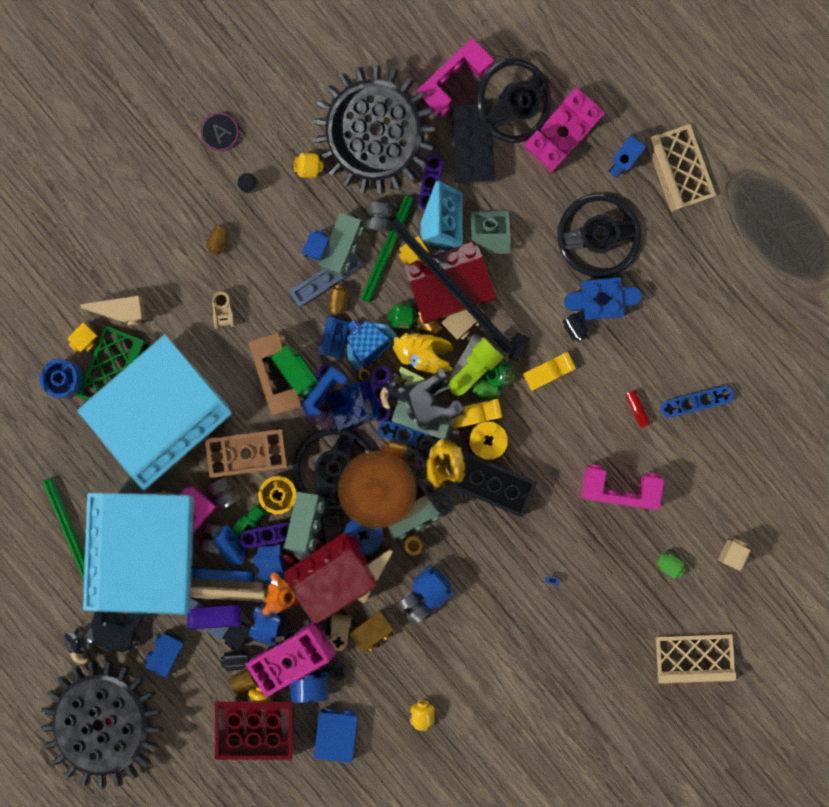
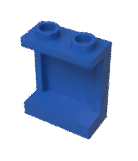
M331 367L303 405L307 407L305 411L315 418L318 416L323 418L325 414L317 409L318 404L336 380L345 387L349 384L350 380Z
M324 707V710H320L314 758L352 763L358 714H354L353 710L335 712L334 708Z

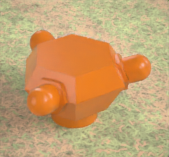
M275 572L271 574L272 582L267 588L265 597L267 604L262 610L265 616L273 612L276 614L287 610L299 602L289 585Z

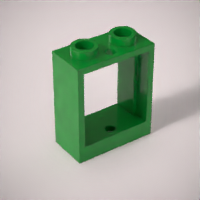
M286 345L272 356V359L297 395L306 398L310 396L319 382L297 350Z

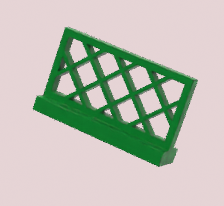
M104 325L85 375L82 390L78 393L77 397L88 401L91 397L84 395L88 386L93 385L97 393L99 391L96 385L97 382L105 379L107 384L109 382L108 377L116 373L118 375L147 349L149 342ZM108 331L115 334L117 341L110 344L107 343L106 336ZM131 339L134 341L132 348L125 351L122 341ZM119 344L122 353L113 357L109 347ZM107 349L110 359L101 362L99 354ZM124 356L126 360L125 366L118 369L115 359ZM112 361L115 371L106 375L103 365ZM100 367L103 377L94 380L92 372Z

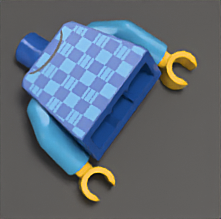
M353 320L348 325L352 333L347 337L349 341L347 354L355 370L359 371V378L364 380L361 373L365 371L370 377V372L367 368H363V366L368 367L393 345L391 341H394L397 333L386 324L378 322L371 324L369 321H365L360 325L357 320Z

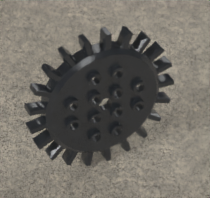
M374 65L372 70L373 78L366 79L365 70L362 66L356 68L358 78L356 83H352L346 73L339 76L345 86V89L341 92L333 85L327 86L326 90L335 99L332 104H329L327 101H318L317 105L321 109L327 110L328 114L326 119H313V124L325 126L326 135H318L313 140L316 143L327 141L330 150L323 152L319 158L320 160L329 159L331 156L335 158L337 164L331 168L329 172L331 175L339 173L342 168L348 172L343 185L346 187L350 186L355 176L362 179L360 192L365 193L368 191L369 181L376 180L377 192L382 194L385 193L386 188L384 179L390 178L395 190L402 188L398 174L404 172L408 179L413 181L418 177L410 168L412 163L416 162L422 167L428 166L429 162L419 156L421 148L435 150L436 145L431 142H425L424 135L425 132L433 133L438 131V126L424 125L423 117L431 115L435 112V109H420L417 102L424 99L427 95L426 91L418 92L414 97L408 92L415 79L412 77L407 78L402 86L396 84L395 81L399 71L396 68L391 69L388 80L381 79V65ZM370 95H372V96L374 97V101H373V102H370V101H369V96H370ZM388 98H391L393 101L391 105L387 103ZM349 112L354 114L353 119L349 118ZM368 114L372 116L371 122L367 120ZM386 117L390 118V124H386ZM404 120L409 122L408 127L404 126ZM374 124H378L381 127V132L378 135L372 132ZM348 131L352 133L351 138H348L346 135ZM365 134H369V141L365 139ZM384 136L388 138V143L383 142ZM402 139L406 140V146L401 144ZM363 153L368 155L367 160L363 158ZM382 155L386 157L385 163L381 161Z
M96 661L88 662L89 676L84 677L79 665L72 667L71 670L76 681L71 684L67 677L60 676L57 680L64 687L65 691L62 694L55 690L47 692L50 698L57 701L55 708H41V712L46 715H52L53 720L52 724L41 726L40 731H53L55 739L47 742L44 745V749H52L57 746L61 754L53 760V765L63 763L66 759L71 766L66 771L65 777H72L77 769L82 771L81 786H86L90 783L91 775H97L98 789L106 788V775L110 774L112 775L115 787L123 785V779L120 771L125 769L132 780L139 777L132 764L137 760L145 768L150 766L151 761L142 754L144 749L157 751L160 748L158 744L149 741L150 733L157 734L163 732V727L150 725V716H157L162 713L160 708L148 710L146 701L156 695L155 692H147L143 696L139 693L137 689L144 682L145 679L143 677L136 678L132 684L126 681L130 671L128 666L120 670L119 676L112 675L113 661L105 662L104 674H98ZM100 692L104 695L102 699L99 697ZM75 701L79 702V707L75 706ZM116 701H119V702H120V706H119V707H117V706L115 705V702H116ZM92 709L96 711L95 716L91 714ZM68 718L72 720L71 725L67 722ZM108 718L112 719L111 725L108 723ZM97 720L103 722L102 730H98L95 727ZM84 727L88 728V733L84 732ZM125 727H128V729H129V732H128V733H125V731H124V728H125ZM101 735L105 738L104 742L100 740ZM76 744L80 745V750L76 749ZM117 744L121 746L120 751L116 748ZM93 753H96V755H97V758H96V759H94V758L92 757V754H93Z

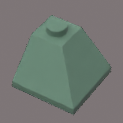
M471 211L472 240L490 254H509V211Z

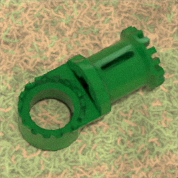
M253 503L251 511L238 520L232 531L239 538L240 534H242L241 531L244 532V529L249 524L256 528L258 521L263 515L266 516L268 513L264 509H260V506L256 503Z

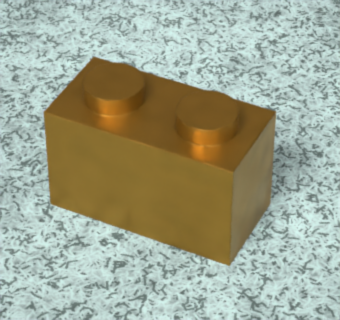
M379 610L350 631L349 635L362 653L364 651L369 653L377 647L376 643L379 640L385 641L393 635L391 632L394 628L382 611Z

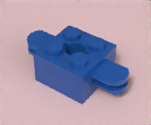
M621 278L582 281L581 292H573L566 295L564 306L569 311L583 310L584 320L623 317V307L638 304L641 300V293L635 287L621 288Z

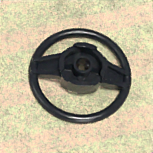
M507 58L495 63L486 71L477 91V110L481 122L487 131L495 138L508 143L527 141L537 130L541 131L550 114L551 92L548 80L543 72L533 63L521 58ZM515 65L524 67L533 73L526 81H513L507 84L498 97L500 103L486 114L484 104L485 90L488 82L497 71L504 67ZM543 91V111L540 119L531 130L521 135H507L496 129L512 120L534 117L540 110V107L538 108L539 98H541Z
M603 193L586 195L574 201L563 213L557 231L558 246L566 262L579 273L590 277L612 276L627 268L636 257L641 244L640 223L635 212L623 200ZM605 201L621 208L630 219V221H614L606 215H596L584 223L582 228L565 234L566 225L571 215L579 207L589 202ZM598 229H601V232H605L602 240L595 236V233H598ZM634 237L631 250L626 258L618 265L609 269L595 270L584 267L568 251V249L586 248L589 252L604 254L611 251L618 242Z
M330 427L314 432L301 443L293 460V478L299 492L310 494L305 488L300 474V464L305 451L314 441L321 437L340 435L332 449L322 453L316 461L315 473L318 483L315 495L325 499L326 511H343L356 506L357 503L354 500L360 499V497L357 496L354 499L339 504H330L329 502L336 490L347 484L353 475V462L350 457L354 442L365 452L369 468L375 475L377 472L370 465L377 468L376 459L371 447L360 435L345 428ZM334 464H338L337 468H340L339 472L331 474L329 466H334ZM370 470L369 473L372 478L370 477L366 482L364 489L367 490H363V494H366L369 490L371 491L375 483L376 477L372 475Z

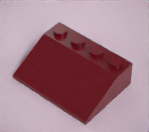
M471 242L432 256L477 306L497 299L476 242ZM421 260L404 266L424 324L466 310Z
M346 533L338 536L283 572L290 589L295 593V597L314 625L320 624L378 587L356 537Z
M215 701V760L293 759L292 701Z

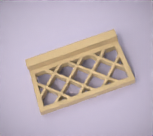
M690 124L645 140L671 212L716 196ZM687 130L689 135L687 143L678 139L681 131ZM668 137L673 140L669 149L662 145L661 138ZM676 142L685 146L681 155L672 151ZM687 148L695 152L696 156L693 161L684 157ZM670 154L680 158L676 167L669 164L668 158ZM682 160L692 164L688 173L679 169ZM694 166L702 171L700 179L691 175ZM677 172L686 176L683 185L675 181L674 177ZM689 178L698 182L694 191L685 187ZM701 184L707 186L709 195L703 196L697 193ZM683 190L693 194L689 202L683 203L681 197Z
M191 578V598L265 602L267 589H264L262 582Z
M733 635L656 637L657 684L736 681ZM720 639H728L729 647L725 652L716 646ZM682 640H687L692 645L686 654L678 647ZM701 640H707L712 645L705 653L696 646ZM660 641H668L674 647L665 654L660 648ZM694 647L703 655L696 663L687 656ZM713 647L722 654L716 662L707 656ZM675 648L683 655L677 664L669 657ZM723 656L730 661V669L723 670L717 665ZM685 657L693 664L689 671H684L678 666ZM704 657L713 664L708 670H703L698 666V663ZM667 658L674 667L670 671L662 672L661 663Z

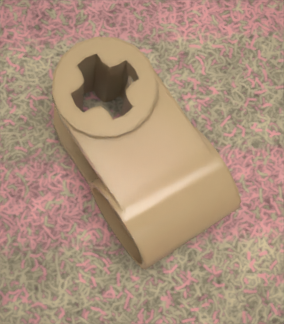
M217 292L212 298L215 329H218L220 326L229 325L234 327L231 298L226 292ZM219 295H224L227 299L226 304L223 306L217 303Z
M336 613L332 615L330 643L335 651H341L347 645L352 619L351 615ZM337 637H341V641H344V644H341L340 647H336V643H333V640H336Z

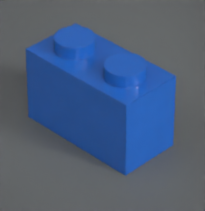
M315 230V233L310 231L302 254L321 261L329 241L326 233Z
M281 545L258 547L257 555L254 556V564L259 569L258 578L263 583L264 589H267L269 584H271L270 576L274 572L278 573L279 577L288 583L283 573L287 570Z
M166 631L162 635L158 634L153 643L156 645L154 651H149L145 662H147L145 667L166 678L185 641Z

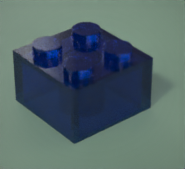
M357 381L327 394L338 431L352 430L381 418L370 381Z

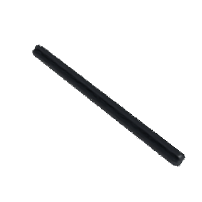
M395 220L390 225L391 228L504 352L508 353L513 348L510 341L399 220Z

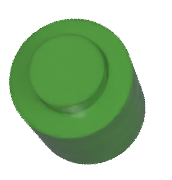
M481 378V380L475 383L472 393L476 394V397L490 401L495 398L499 399L502 388L493 386L488 380Z
M663 552L656 562L659 569L673 579L676 577L680 578L686 569L683 567L685 563L670 553Z

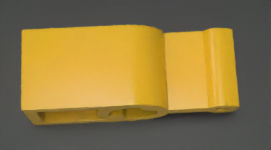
M566 352L524 373L523 376L530 390L533 391L575 370L576 367L569 353Z
M499 399L462 407L465 414L456 417L453 429L502 418Z

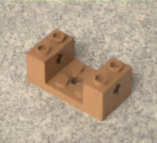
M275 333L248 342L271 415L275 416L303 407L302 403L305 402V398L297 395L294 389L275 394L274 391H277L275 380H271L269 373L272 372L269 362L264 360L265 358L272 357L287 345L285 336Z
M284 429L205 439L210 478L288 467ZM243 448L251 450L252 455L249 459L242 458L241 450Z

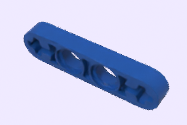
M722 386L667 400L661 404L660 412L664 417L671 418L726 404L732 401L734 392L730 387ZM723 389L730 393L727 396V400L717 398L718 403H715L713 391H716V395L722 394ZM704 394L711 396L712 400L708 405H704L701 402V397ZM685 399H690L693 402V407L689 410L684 409L682 406ZM675 401H679L680 413H678V409L672 410L670 415L664 411L668 403L670 406H676Z
M384 421L378 426V433L381 437L405 442L415 447L418 445V437L421 434L432 437V435L390 421ZM389 424V428L395 430V426H398L396 438L392 437L394 433L388 432L387 435H384L381 427ZM402 429L410 431L411 435L408 440L400 438L399 433ZM436 437L435 441L437 442L441 440V438ZM430 440L426 445H424V449L427 450L429 448L431 442Z
M191 567V578L253 582L254 571Z

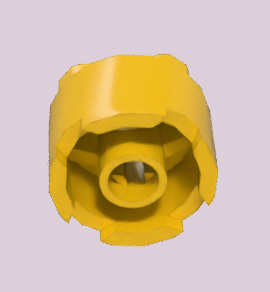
M485 421L477 424L472 429L469 436V445L478 457L485 460H493L505 452L508 445V437L505 430L499 424ZM486 435L493 437V444L490 446L483 443Z
M282 475L273 476L265 480L258 492L259 502L266 511L272 514H283L294 506L297 488L288 477ZM275 490L283 493L281 500L273 496L276 493Z

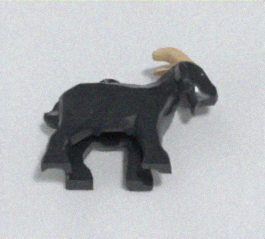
M442 368L433 377L425 381L403 387L401 385L407 379L400 378L398 374L394 373L385 383L380 394L382 405L386 409H390L387 401L388 398L406 403L409 408L406 411L410 420H415L417 426L425 431L434 430L437 432L440 426L439 422L450 421L452 418L465 414L460 402L457 400L452 402L451 406L447 409L437 406L434 397L451 390L447 381H443L447 377Z
M94 611L92 621L81 638L78 637V629L73 633H66L64 636L67 649L73 661L78 664L87 663L89 660L82 659L79 655L93 646L103 647L104 652L115 654V651H132L136 644H141L140 638L135 636V631L141 625L146 612H127L128 620L124 625L109 622L111 611Z

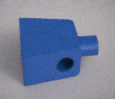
M630 134L613 157L612 161L615 163L608 172L618 178L623 170L628 171L646 145ZM624 154L629 156L626 163L621 161V157Z

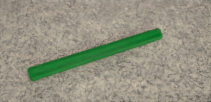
M407 195L404 197L395 218L403 226L414 203V198ZM392 228L361 295V300L369 303L399 237Z
M48 478L43 481L44 488L84 581L85 555L52 478Z

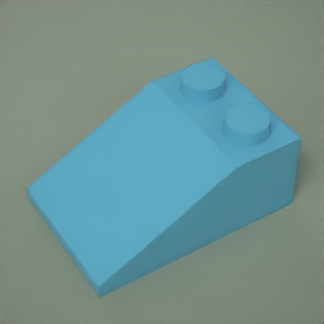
M436 181L421 220V241L443 251L463 245V192L445 183Z

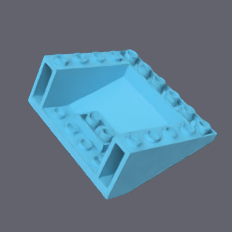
M165 334L77 409V412L143 490L232 414L226 401Z
M87 493L83 610L190 614L194 496Z

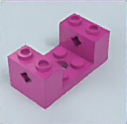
M472 38L416 91V94L426 91L427 95L420 101L427 108L435 109V112L432 114L436 118L440 115L444 117L451 110V99L440 87L448 82L449 75L452 72L456 74L463 67L464 63L479 79L493 65L494 60Z
M576 87L545 122L541 131L537 130L524 144L523 149L552 173L605 113ZM558 128H567L568 135L560 137L557 133Z
M594 464L584 467L580 492L582 499L655 510L660 509L664 479L659 478V474L646 472V476L641 475L637 498L636 494L624 492L622 496L618 495L616 491L605 489L603 493L606 470H602L601 465Z
M195 485L186 487L179 495L194 496L193 514L195 516H193L192 535L217 507V504Z
M311 622L302 627L293 637L272 649L268 647L255 654L246 663V666L267 697L326 664L332 659L336 651L320 625H314ZM284 658H290L293 665H285Z

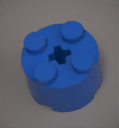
M54 359L49 361L40 373V385L52 397L68 399L74 397L82 390L84 382L83 372L79 365L74 362Z
M369 515L354 517L349 521L344 533L356 537L363 555L374 552L380 546L383 538V530L380 523ZM368 531L367 536L369 537L363 538V540L360 539L358 532Z
M430 564L413 579L414 585H412V588L418 595L422 594L426 599L424 602L430 609L434 607L439 609L456 594L455 589L451 591L450 587L452 584L438 569L434 571L432 569L434 566Z
M262 603L260 607L256 606L253 617L256 620L254 626L252 625L250 628L249 637H253V641L277 646L279 642L276 639L282 636L286 616H282V613L286 612V610L276 614L273 612L265 616L262 610L266 604Z
M313 670L290 683L292 702L308 703V701L312 700L314 702L328 700V671L314 673Z

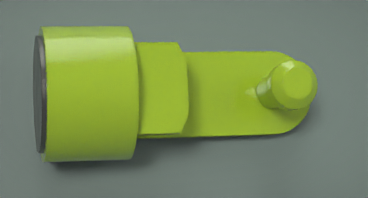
M483 337L471 350L473 353L466 359L467 364L450 381V391L454 395H464L489 369L493 370L504 358V354L489 339Z

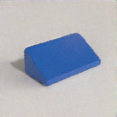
M327 317L319 354L341 359L349 329V321Z
M225 525L215 536L212 543L230 566L243 564L247 549L241 544L232 529Z

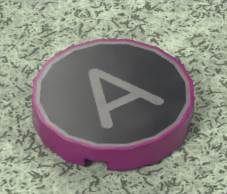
M214 113L208 116L202 123L201 138L210 149L227 151L237 142L239 127L236 121L228 114Z

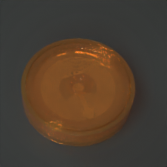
M384 451L366 452L352 459L343 469L338 482V498L346 515L357 524L373 529L387 528L400 522L410 512L416 497V483L408 465L396 455Z

